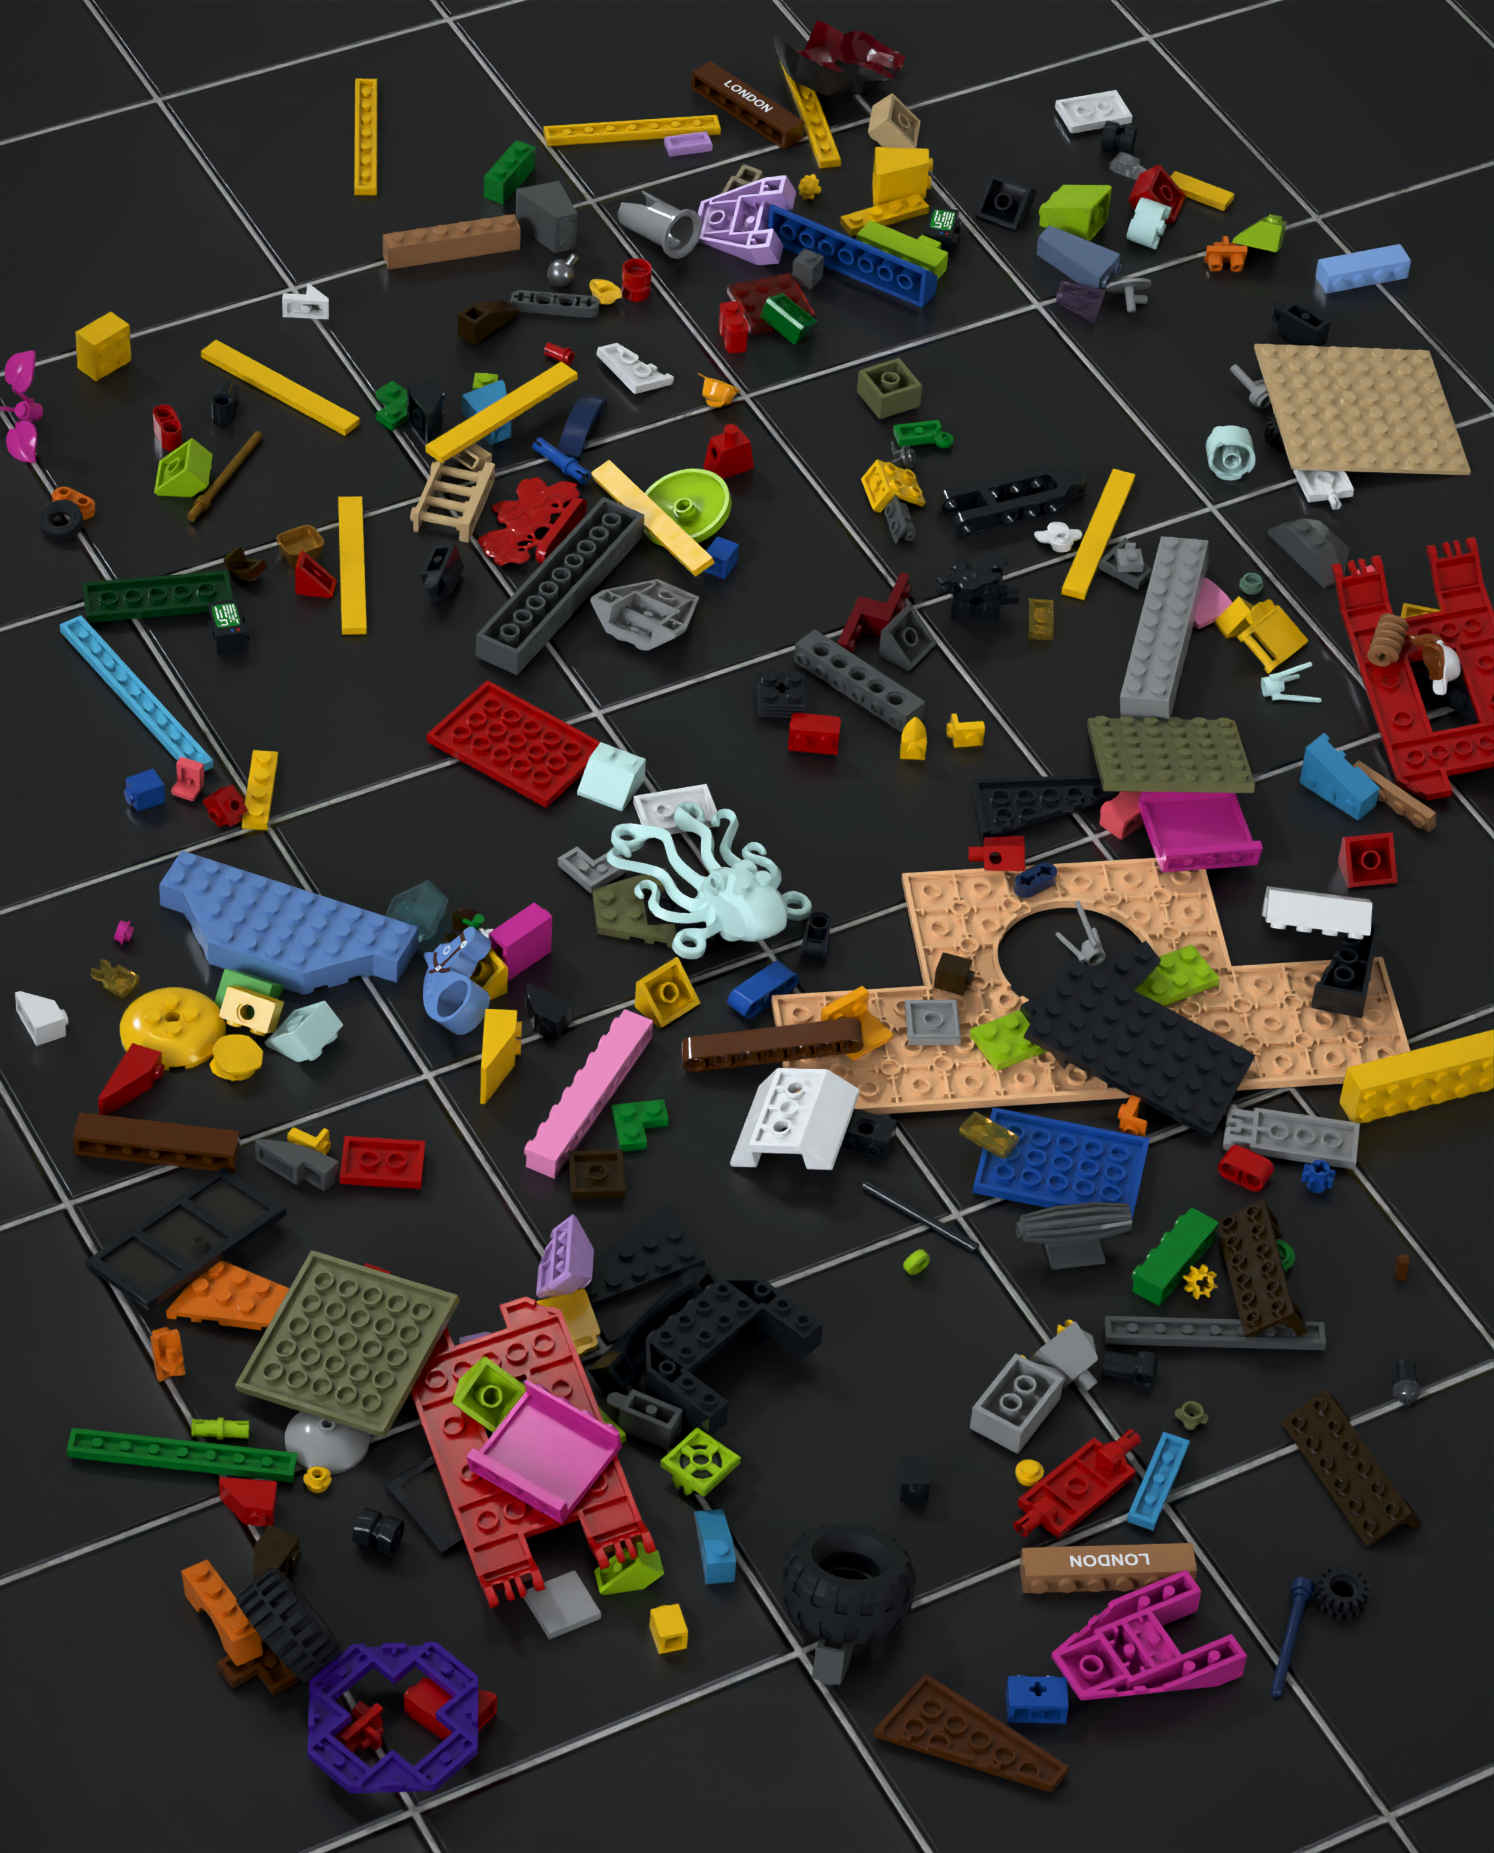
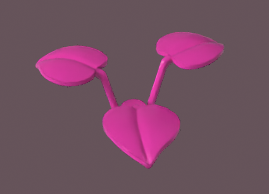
M32 350L11 356L5 366L6 382L13 385L12 391L25 401L18 403L15 408L0 406V411L15 412L16 416L21 419V421L15 423L16 428L10 429L7 433L6 445L9 453L14 458L29 463L36 462L38 438L36 427L32 421L37 422L43 416L42 406L39 403H34V399L28 398L23 394L30 388L34 376L36 351Z

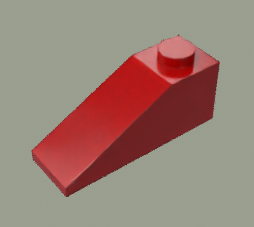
M132 1043L98 1097L99 1115L107 1116L151 1089L156 1079H160L164 1072L165 1065L162 1064V1052Z

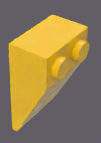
M485 1009L480 1104L488 1102L515 1066V1055H521V1039H516V1037H521L522 1021H517V1010Z

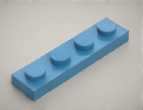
M1163 1432L1130 1508L1127 1522L1154 1531L1189 1448V1440Z

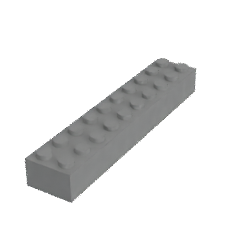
M1161 536L1120 695L1121 717L1128 716L1133 719L1155 717L1161 720H1168L1172 715L1194 625L1197 604L1209 564V540Z

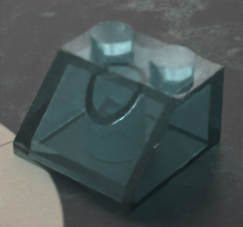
M427 880L394 896L385 916L417 926L419 943L425 939L430 940L437 933L438 923L445 915V908L449 900Z

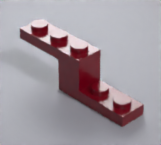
M900 572L887 603L859 596L837 644L853 654L856 647V638L860 639L862 632L881 637V631L904 609L905 599L910 598L912 592V585H909L910 574Z

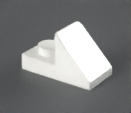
M307 284L306 294L283 293V317L329 319V298L310 284Z

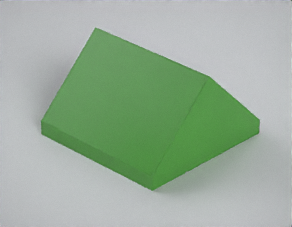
M224 969L215 1003L221 1010L228 986L237 985L278 999L284 989V985L238 969ZM249 1005L247 1014L250 1018H253L255 1010Z

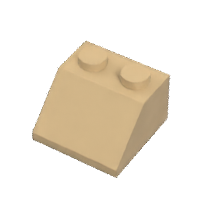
M891 93L872 106L868 133L882 147L916 148L921 121Z

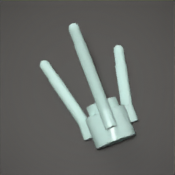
M1308 662L1280 673L1270 674L1269 677L1261 678V689L1264 697L1271 696L1272 701L1291 700L1320 703L1322 701L1321 698L1280 694L1285 689L1284 682L1300 678L1299 674H1290L1312 666V663Z

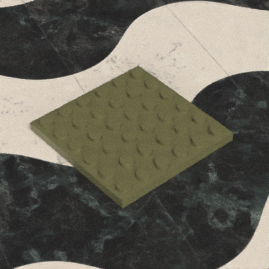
M1105 716L1088 718L1087 728L1103 791L1254 793L1255 783L1235 720L1229 718L1207 720L1201 717L1193 718V720H1184L1179 717H1170L1168 720H1161L1155 717L1133 719L1128 716H1122L1119 719Z
M311 1250L236 1382L235 1387L239 1392L386 1438L460 1302L459 1297L450 1292Z

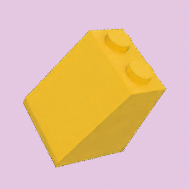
M875 147L872 179L873 207L915 194H919L923 199L926 198L927 189H931V176H928V171H933V158H929V149Z

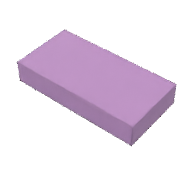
M707 131L664 137V145L670 157L712 151L713 148Z

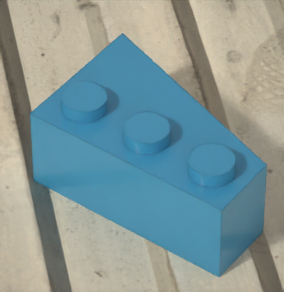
M1323 733L1305 749L1299 783L1346 814L1359 820L1377 805L1380 788L1358 766L1354 768L1344 758L1346 754L1342 750L1337 751L1328 742L1330 738Z

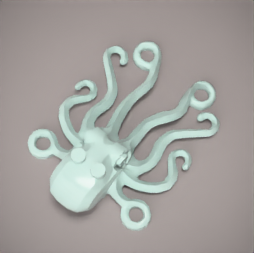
M690 802L681 803L677 806L673 816L674 822L681 830L694 832L701 837V859L710 872L708 877L699 875L681 860L677 854L671 834L661 827L628 823L617 825L612 831L611 842L615 847L607 853V861L616 868L643 873L657 878L664 885L669 897L676 904L691 912L677 913L661 908L659 906L660 891L656 883L651 880H643L634 888L635 895L639 899H643L644 893L642 890L644 888L652 891L648 906L656 917L674 923L687 924L703 921L706 923V928H688L676 934L672 948L682 958L697 959L703 956L706 950V939L716 933H719L727 941H761L775 936L784 930L787 919L800 921L809 917L811 913V901L804 894L789 891L781 895L776 890L782 880L780 869L771 859L750 853V851L755 850L761 855H766V849L760 843H748L742 849L743 860L731 852V845L739 823L735 813L730 809H720L712 816L711 824L718 827L720 826L719 820L721 818L730 820V825L720 845V853L723 860L731 868H721L715 860L714 838L711 830L704 825L706 820L705 813L699 805ZM623 835L632 836L634 839L631 841H625L620 837ZM655 837L660 839L664 843L667 857L672 867L681 877L697 889L698 894L694 899L682 894L674 880L662 868L646 863L620 859L616 855H623L629 858L632 856L631 852L639 850L648 838ZM755 864L766 867L770 873L763 870L758 871ZM795 903L800 905L802 909H792L787 904ZM684 941H693L696 947H686L682 943Z

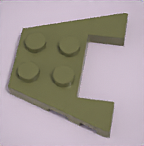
M641 874L592 889L597 934L628 940L631 936L644 939L645 943L654 944L655 941L667 943V947L672 948V943L676 936L675 924L648 925L644 898L639 899L634 892V888L643 880H651L656 883L660 892L666 891L662 882L657 878ZM646 888L642 890L643 893H652L651 890Z

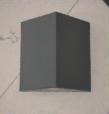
M908 604L881 631L879 657L907 671L911 670L937 644L912 604Z

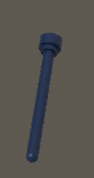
M1297 1577L1292 1583L1291 1594L1294 1602L1271 1687V1695L1273 1697H1280L1282 1695L1305 1603L1312 1599L1315 1591V1583L1305 1577Z

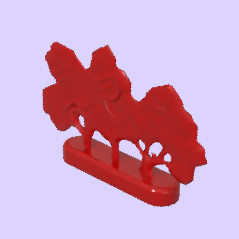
M539 477L522 480L515 490L519 500H504L491 506L493 511L498 513V521L506 524L507 527L502 530L490 531L477 539L480 546L483 547V552L486 556L494 558V562L500 566H504L507 563L522 564L530 559L528 549L537 546L535 558L538 563L542 564L586 515L587 501L578 498L580 494L579 490L576 489L577 484L560 481L547 487L546 483ZM571 500L570 503H569V504L567 505V507L565 508L563 504H564L566 501ZM555 503V504H558L559 506H558V508H557V507L552 506V504ZM553 513H561L555 523L551 524V515ZM538 528H550L542 540L535 537V531ZM528 535H531L533 539H528ZM522 541H532V542H533V543H529V542H528V544H527L526 546H518V543H519V542H522ZM525 548L524 551H518V549Z

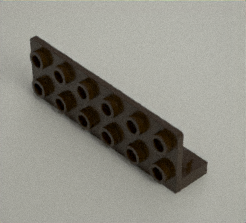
M1263 1199L1218 1220V1233L1244 1335L1249 1338L1282 1322L1287 1329L1292 1328L1297 1336L1307 1333L1303 1313L1290 1295L1276 1239L1282 1237L1278 1219L1266 1201Z
M1325 1388L1282 1421L1283 1426L1367 1547L1372 1546L1400 1524L1403 1526L1407 1523L1413 1530L1417 1529L1423 1523L1410 1504L1396 1490L1350 1423V1418L1341 1405Z

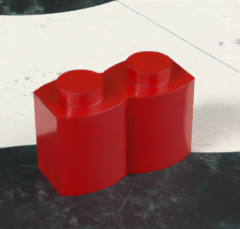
M737 301L720 304L719 332L724 338V347L729 353L746 352L748 322L743 317L741 304Z

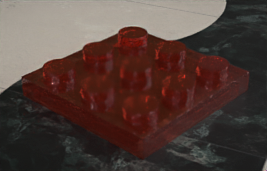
M791 272L727 285V294L731 301L739 302L743 308V317L748 322V330L751 335L775 330L760 315L766 300L780 293L785 294L815 319L813 309Z

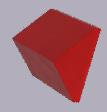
M1393 832L1342 838L1338 864L1347 888L1398 883Z

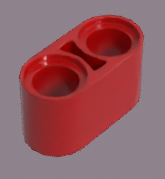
M165 404L156 406L153 409L154 432L163 449L174 451L182 445L181 423L171 406Z
M1233 1145L1218 1164L1217 1170L1225 1179L1251 1191L1259 1192L1273 1174L1274 1165L1269 1159L1244 1147Z

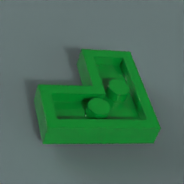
M391 381L376 391V399L387 405L376 412V421L393 431L407 422V390Z
M664 1099L611 1105V1114L619 1149L622 1152L647 1149L644 1129L668 1126L669 1118Z

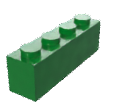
M1192 1207L1185 1215L1181 1214L1176 1220L1172 1231L1165 1232L1160 1245L1156 1249L1152 1248L1144 1264H1139L1133 1271L1131 1277L1134 1280L1132 1292L1160 1307L1182 1281L1183 1275H1187L1190 1271V1266H1194L1216 1240L1219 1222Z

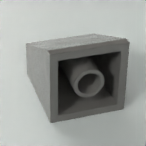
M560 181L516 189V219L521 230L554 253L576 249L577 212Z

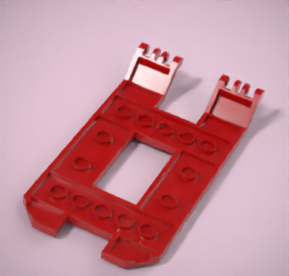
M1475 537L1466 538L1465 543L1469 553L1465 554L1461 552L1460 542L1458 540L1452 541L1455 556H1452L1449 542H1444L1442 544V551L1445 554V558L1438 559L1436 546H1426L1435 597L1440 611L1403 618L1408 622L1409 629L1406 631L1399 659L1386 667L1374 665L1367 657L1380 616L1385 613L1393 614L1389 603L1384 568L1380 555L1372 556L1371 564L1375 571L1368 573L1366 562L1363 558L1358 559V567L1361 574L1357 573L1354 560L1348 561L1347 566L1351 576L1343 577L1340 563L1332 564L1340 613L1396 785L1427 801L1452 796V788L1448 776L1494 767V611L1483 582ZM1410 635H1438L1442 638L1445 646L1456 652L1460 660L1461 673L1479 722L1478 724L1437 732L1432 731L1410 662L1423 660V647L1414 645L1409 640Z
M526 1296L499 1305L507 1327L506 1329L454 1346L446 1326L410 1392L480 1587L490 1608L499 1606L497 1594L494 1592L505 1589L504 1592L509 1602L514 1601L515 1597L511 1588L513 1585H516L520 1598L525 1597L527 1594L525 1585L522 1582L532 1579L535 1591L540 1592L546 1589L539 1568L532 1558L525 1538L579 1520L600 1570L609 1568V1559L605 1554L615 1551L618 1563L626 1562L622 1551L624 1547H626L631 1560L637 1558V1551L633 1545L642 1541L645 1553L647 1554L656 1551L651 1534L641 1519L617 1454L563 1524L469 1470L466 1456L472 1448L480 1451L488 1441V1436L484 1426L457 1408L452 1402L459 1379L483 1356L487 1357L519 1382L528 1380L535 1385L539 1383L546 1387L552 1395L558 1398L560 1396L566 1398L573 1407L580 1411L587 1410L594 1415L596 1420L605 1424L562 1311L552 1306L548 1308L537 1304L536 1300Z

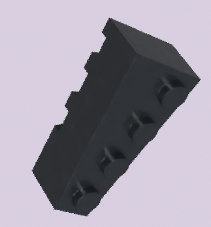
M1371 922L1370 936L1364 935L1363 939L1348 938V933H1346L1341 946L1336 950L1331 963L1326 967L1321 980L1317 982L1314 988L1311 1008L1362 1018L1380 923Z

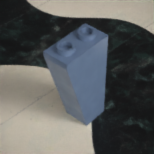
M1050 225L1038 238L1037 255L1097 296L1104 288L1106 289L1114 276L1117 277L1120 273L1121 264L1119 262L1121 254Z

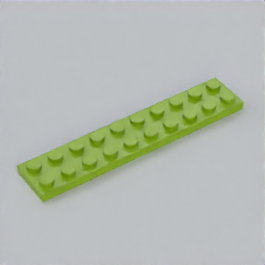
M1191 944L1160 956L1161 962L1159 966L1135 991L1166 1006L1218 986L1220 978ZM1020 1010L970 1029L971 1039L996 1071L1048 1052L1023 1038L1030 1023Z

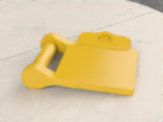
M1271 599L1259 602L1252 607L1251 612L1246 616V620L1251 626L1237 636L1240 642L1244 641L1262 662L1267 674L1308 642L1305 635L1279 605L1275 606ZM1251 634L1255 635V637L1260 641V643L1266 648V650L1271 654V656L1275 660H1272L1268 656V654L1257 643V641L1252 637Z
M578 1289L572 1294L536 1301L537 1304L548 1308L552 1306L562 1311L579 1358L597 1349V1337L600 1336V1328L585 1289Z

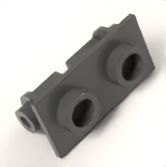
M894 495L884 511L894 543L897 544L900 538L912 541L916 536V530L913 523L910 522L911 517L908 506L903 502H899L898 496Z

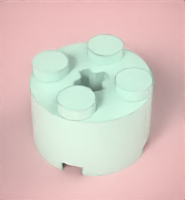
M1141 197L1135 209L1134 218L1131 219L1126 238L1156 250L1160 241L1158 236H1163L1167 226L1165 220L1168 219L1172 208Z
M1217 426L1213 429L1206 442L1210 469L1217 477L1223 480L1242 478V475L1247 471L1249 473L1255 465L1254 447L1249 431L1238 426Z

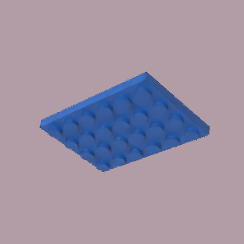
M993 1107L973 1186V1193L1046 1208L1089 1202L1124 1203L1129 1205L1133 1221L1150 1138Z

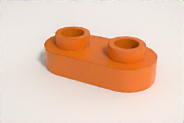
M59 487L53 491L52 502L56 500L74 502L80 508L83 520L95 515V502L92 498L69 487Z

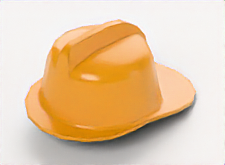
M698 373L705 379L702 396L711 407L720 408L722 405L727 406L736 394L741 393L739 389L732 385Z

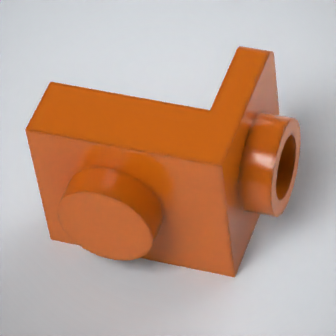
M1130 1095L1127 1104L1122 1103L1118 1113V1119H1120L1118 1132L1145 1137L1148 1122L1137 1118L1141 1098Z

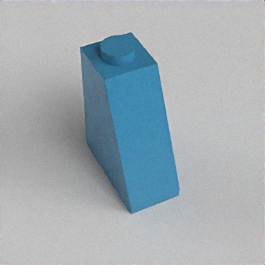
M500 380L463 394L462 414L469 419L505 397L507 394L504 381ZM511 421L484 438L490 445L510 438Z

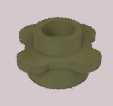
M1195 1401L1186 1402L1182 1408H1178L1175 1411V1417L1180 1419L1188 1430H1193L1198 1424H1205L1208 1421V1415L1204 1413L1202 1405Z

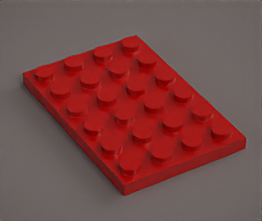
M488 680L426 735V742L545 808L584 773L590 756L600 744V741Z

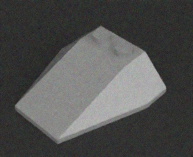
M659 579L602 590L592 596L590 602L607 633L614 635L617 640L634 644L640 650H650L676 638L686 631L699 597Z

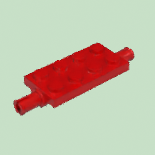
M1129 1429L1115 1442L1111 1441L1102 1444L1095 1437L1018 1499L1017 1506L1026 1514L1013 1523L1014 1530L1018 1534L1024 1530L1020 1536L1026 1537L1036 1527L1042 1525L1056 1538L1060 1539L1135 1477L1136 1470L1127 1463L1125 1457L1128 1452L1141 1443L1140 1436L1137 1433L1130 1436L1134 1433V1430Z

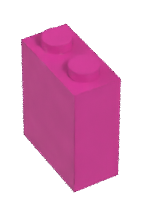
M535 902L489 933L491 948L508 967V981L551 952L552 916L546 909H542Z

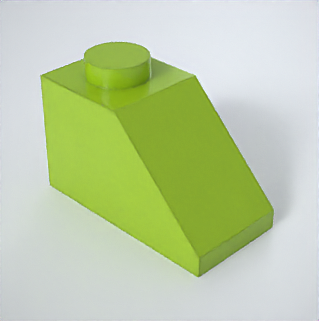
M638 1542L633 1544L637 1551V1558L631 1560L625 1547L622 1551L626 1562L618 1563L616 1555L609 1559V1568L600 1570V1567L595 1569L594 1573L600 1594L610 1595L641 1590L664 1575L658 1550L647 1554L643 1544Z

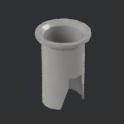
M643 190L642 193L646 198V206L643 204L621 202L618 210L619 223L662 246L664 252L669 257L675 259L685 257L698 243L702 222L700 216L694 210H680Z

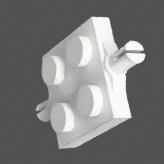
M1294 470V474L1308 503L1328 500L1332 509L1335 510L1341 507L1339 498L1353 497L1354 488L1345 471Z

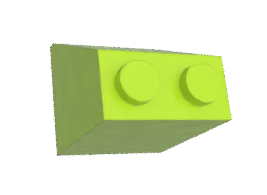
M1062 185L1057 192L1054 191L1046 203L1041 205L1038 213L1040 215L1039 225L1045 228L1050 225L1090 241L1108 221L1112 187L1109 185Z

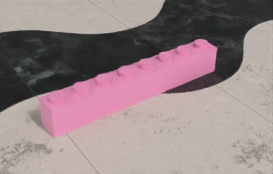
M624 1009L619 1018L616 1017L613 1020L608 1034H604L601 1037L596 1051L589 1054L585 1067L577 1071L571 1087L565 1088L559 1104H555L552 1107L547 1121L540 1124L536 1137L533 1140H529L526 1144L524 1155H526L527 1168L551 1178H556L568 1160V1151L576 1149L652 1039L653 1020Z

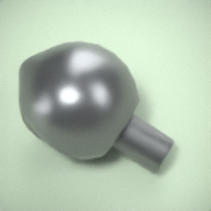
M572 253L567 260L558 259L550 264L547 276L552 286L565 287L573 281L575 276L573 265L579 259L575 253Z

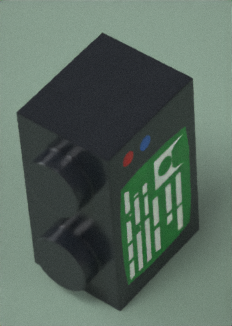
M932 206L925 236L941 242V250L948 252V255H950L952 246H957V233L961 231L962 220L958 219L959 210Z
M237 599L207 603L208 623L216 653L246 650V640L250 639L248 625H243L245 623V614L243 608L239 609Z

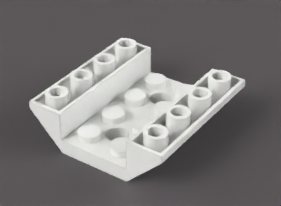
M1267 886L1262 916L1266 917V922L1271 923V928L1286 929V925L1297 926L1296 931L1312 933V928L1322 929V934L1337 936L1338 932L1348 933V938L1363 939L1364 935L1370 936L1372 902L1369 899Z
M777 1068L758 1087L731 1158V1166L757 1167L761 1153L802 1154L807 1169L832 1170L859 1097V1089L828 1069Z

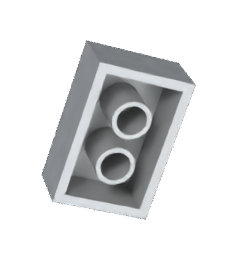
M1015 1353L973 1406L970 1429L1018 1454L1059 1402L1064 1378Z

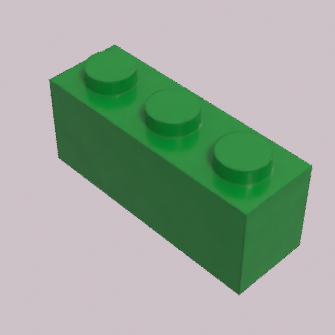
M515 140L484 175V198L504 204L535 169L536 147Z

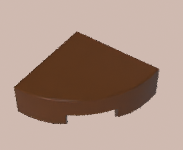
M1409 1254L1396 1255V1280H1406Z

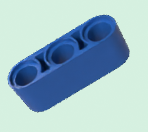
M777 960L736 987L730 993L727 1004L747 1020L752 1019L771 1006L772 995H786L794 990L799 982V976L781 961Z

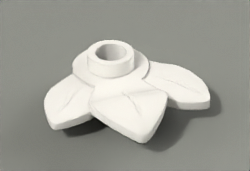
M1052 522L1048 525V530L1036 531L1034 536L1042 543L1051 544L1052 549L1056 552H1067L1071 550L1074 541L1082 538V532L1079 529L1069 530L1065 523Z

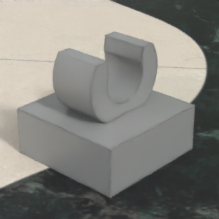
M1126 543L1125 549H1117L1116 558L1119 572H1143L1141 549H1135L1136 543Z

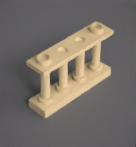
M438 460L433 461L430 477L417 506L411 510L410 521H413V531L418 532L423 521L455 527L457 531H460L459 541L469 543L495 482V464L486 462L482 471L473 472L444 466L445 462L440 463ZM445 475L474 481L476 486L470 488L441 482L440 480ZM437 490L467 496L470 500L462 503L433 496ZM429 506L463 512V516L454 518L429 513L427 510Z

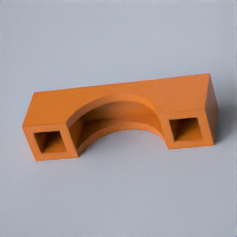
M208 1559L182 1570L185 1596L197 1613L204 1610L208 1613L219 1633L224 1650L235 1665H242L263 1655L259 1633L243 1614L236 1602V1597Z

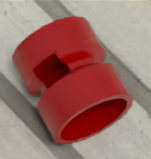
M632 258L624 262L622 266L623 281L621 292L627 300L640 302L649 298L651 294L652 266L648 261L641 258Z

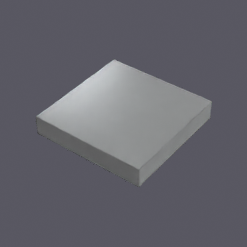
M905 1000L904 1011L908 1045H960L961 1034L957 1000Z
M575 1570L544 1582L546 1589L537 1592L534 1587L527 1589V1594L523 1597L549 1640L601 1619L599 1608Z

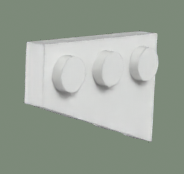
M618 343L598 347L597 356L634 394L673 384L674 377L667 373L664 376L657 371L658 367L651 363L648 365L638 360V355Z

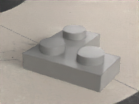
M575 847L558 857V866L589 893H592V889L602 887L629 871L612 866L607 861V853L593 860L579 847ZM616 855V857L624 859L621 855Z

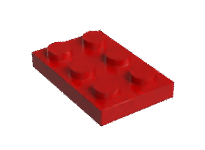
M345 1136L340 1184L421 1189L425 1141Z

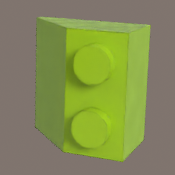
M1269 214V216L1262 218L1234 237L1233 243L1277 252L1282 246L1287 221H1283L1281 216Z
M191 438L159 461L154 493L157 496L191 498L197 493L205 491L209 485L213 454Z

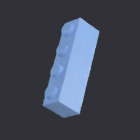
M1397 244L1318 259L1315 277L1327 294L1408 278L1411 260L1402 246Z

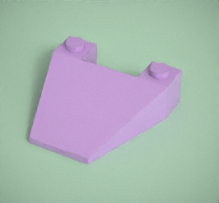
M786 175L766 177L701 201L698 215L701 218L702 229L698 242L756 265L779 264L784 245L774 229H768L769 206L773 204L785 210L793 209L796 191Z

